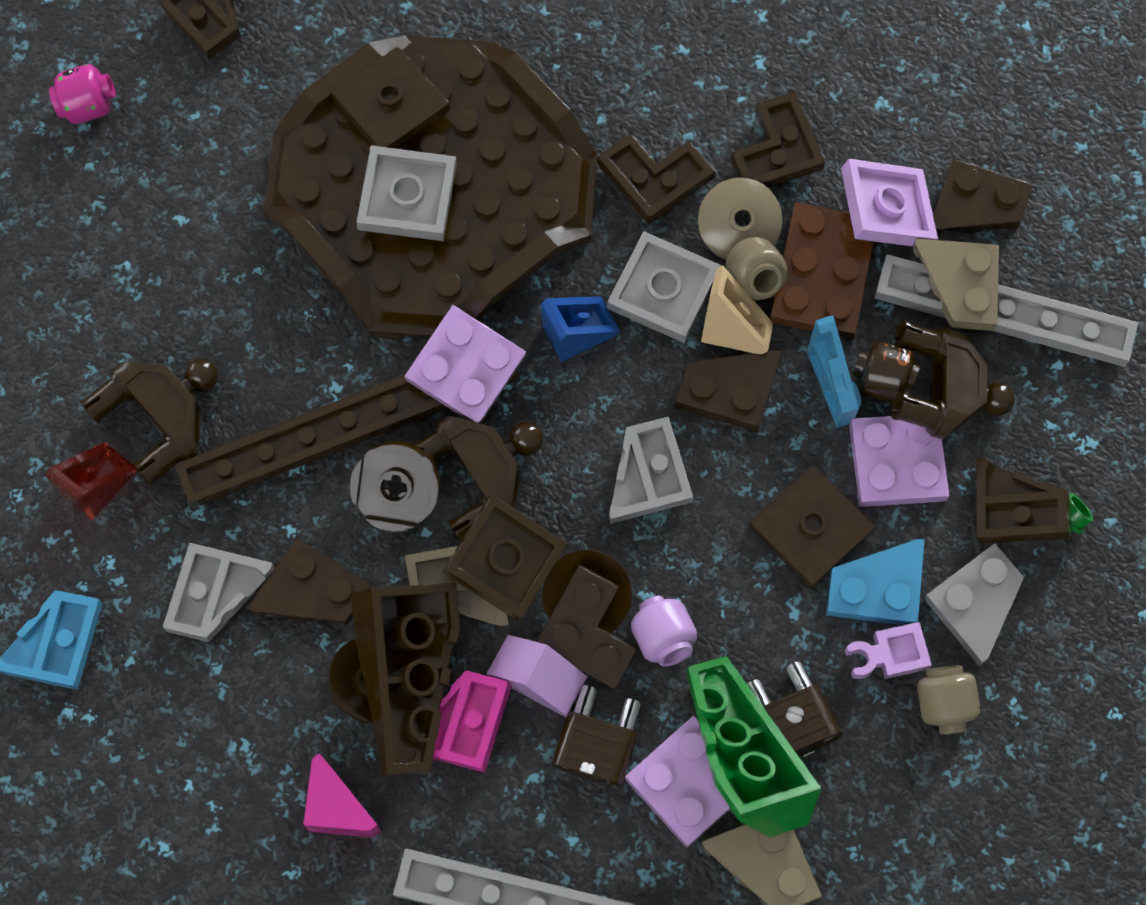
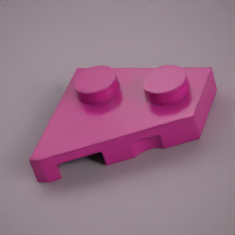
M465 671L453 683L450 692L441 700L439 713L442 717L433 755L434 760L483 773L486 772L512 685L509 681Z

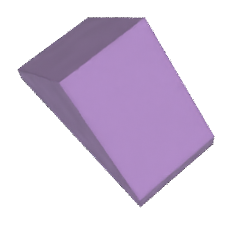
M511 635L506 637L486 673L487 676L509 681L512 685L511 689L564 717L570 712L582 686L588 678L587 675L548 645Z

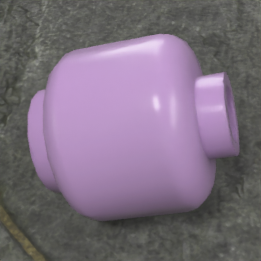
M654 596L642 602L639 606L640 611L632 619L631 629L644 658L650 662L659 663L661 666L675 665L688 658L693 652L692 647L697 640V630L685 605L677 599H664L662 596Z

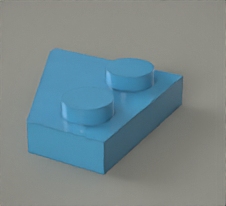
M833 315L816 320L806 352L835 425L839 428L850 424L851 419H855L859 406H861V397L855 382L851 381Z
M917 539L832 568L829 577L826 616L895 625L917 623L925 540Z
M55 590L41 605L38 615L28 620L16 633L19 637L0 657V674L78 690L103 603L96 598Z

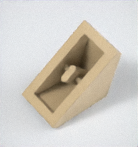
M724 266L717 268L709 297L701 342L760 355L768 352L773 322Z

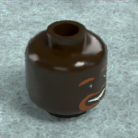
M876 342L871 346L869 353L860 351L852 376L861 378L859 390L863 395L893 404L895 397L900 392L911 396L920 365L914 363L915 358L911 351L884 342Z

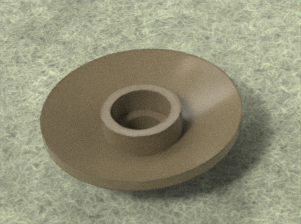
M732 178L717 184L704 197L698 212V229L707 248L719 258L726 260L730 250L738 242L746 238L760 237L767 239L775 245L782 229V212L778 200L765 185L749 178ZM738 211H744L749 215L750 220L747 226L741 227L736 224L734 217Z

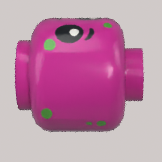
M90 64L58 73L54 79V86L49 88L50 99L55 112L61 119L66 118L73 124H82L108 115L111 108L110 99L116 97L115 88L110 76L107 73L101 75L99 70Z

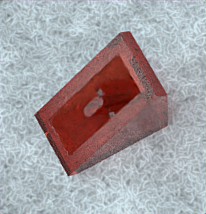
M104 442L48 468L45 476L62 497L92 521L136 472V468Z

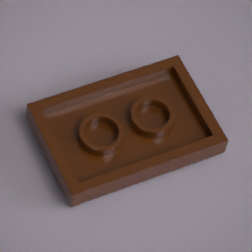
M795 202L783 255L788 267L787 279L784 286L774 297L770 320L774 324L813 332L816 320L833 315L839 337L850 340L854 339L874 241L855 239L850 213Z

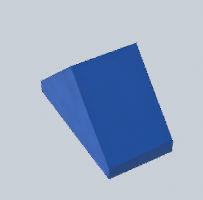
M601 296L547 298L541 303L542 328L561 362L609 340L621 332Z

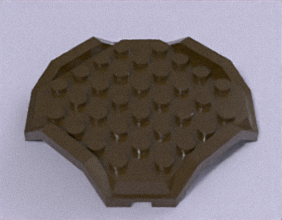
M403 35L367 43L303 90L274 131L263 212L267 220L292 238L339 291L370 337L403 339V336L428 337L430 339L452 305L480 321L493 304L558 253L591 242L598 154L572 111L516 52L490 41ZM397 46L400 47L450 103V111L396 148L456 156L457 165L444 241L361 231L357 228V217L370 147L373 145L332 100L331 91Z

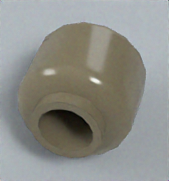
M760 237L746 238L738 242L730 250L726 259V269L755 301L765 300L776 295L787 279L788 267L777 248L767 239Z
M962 665L927 669V677L922 678L917 683L923 722L928 725L939 726L940 734L967 731L966 722L973 721L980 715L975 677L971 673L963 672Z

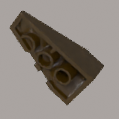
M456 582L378 587L352 592L355 641L383 775L430 771L442 717L439 709L444 686L448 685L451 674L448 666L453 644L457 643L460 631Z

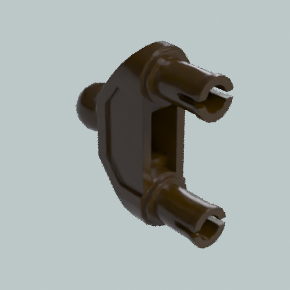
M905 320L899 324L894 336L896 340L894 346L926 355L931 363L930 401L900 392L892 404L891 411H894L891 414L892 419L924 427L931 437L944 440L968 422L981 407L991 416H1002L1010 412L1015 402L1012 389L1006 384L998 382L987 385L988 366L965 335L949 328H939L934 331L911 324Z
M197 358L191 361L185 368L184 378L181 381L167 366L122 362L110 370L111 373L108 374L110 379L85 399L79 401L86 412L98 424L102 418L126 399L130 402L134 400L162 431L164 441L139 461L133 463L143 478H146L145 480L151 486L173 468L174 464L199 454L201 409L192 393L195 391L207 392L217 384L219 377L218 369L208 359Z
M446 416L437 422L438 424L435 425L436 431L413 444L423 452L429 453L435 462L450 452L452 455L457 454L483 494L480 497L482 502L455 519L448 521L460 541L487 498L492 494L516 509L521 472L514 457L518 454L530 456L536 454L541 448L543 433L536 424L531 422L516 424L510 432L509 440L503 442L494 427L458 417Z

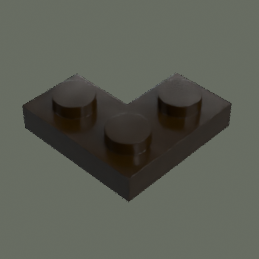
M795 92L756 104L755 114L767 141L732 151L731 161L738 178H749L760 182L768 188L824 170L825 160Z
M629 134L601 153L597 159V164L648 224L715 178L716 172L690 141L656 164L632 134Z
M579 564L537 642L548 645L576 668L615 689L637 647L598 626L619 585Z

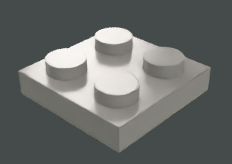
M371 146L357 217L358 230L444 241L457 165L456 156Z
M643 231L607 301V309L685 343L712 289L716 269L721 267V265Z

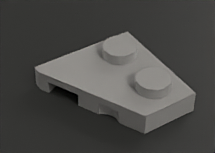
M669 416L626 427L609 512L610 523L613 524L692 503L693 494Z
M189 543L162 628L169 633L210 642L267 581L274 571L273 563Z
M994 543L929 592L924 600L978 666H981L988 659L1024 577Z

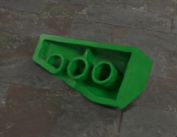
M724 656L689 666L686 674L714 785L737 819L769 838L809 825L821 787L728 657Z

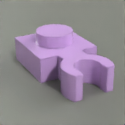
M920 622L876 631L873 635L875 641L873 646L863 641H856L849 644L845 649L846 655L858 653L866 659L865 666L852 670L851 675L854 679L865 678L872 673L874 668L881 666L885 679L924 671L932 666Z

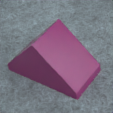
M319 753L312 758L304 817L305 828L309 832L376 837L381 832L378 825Z

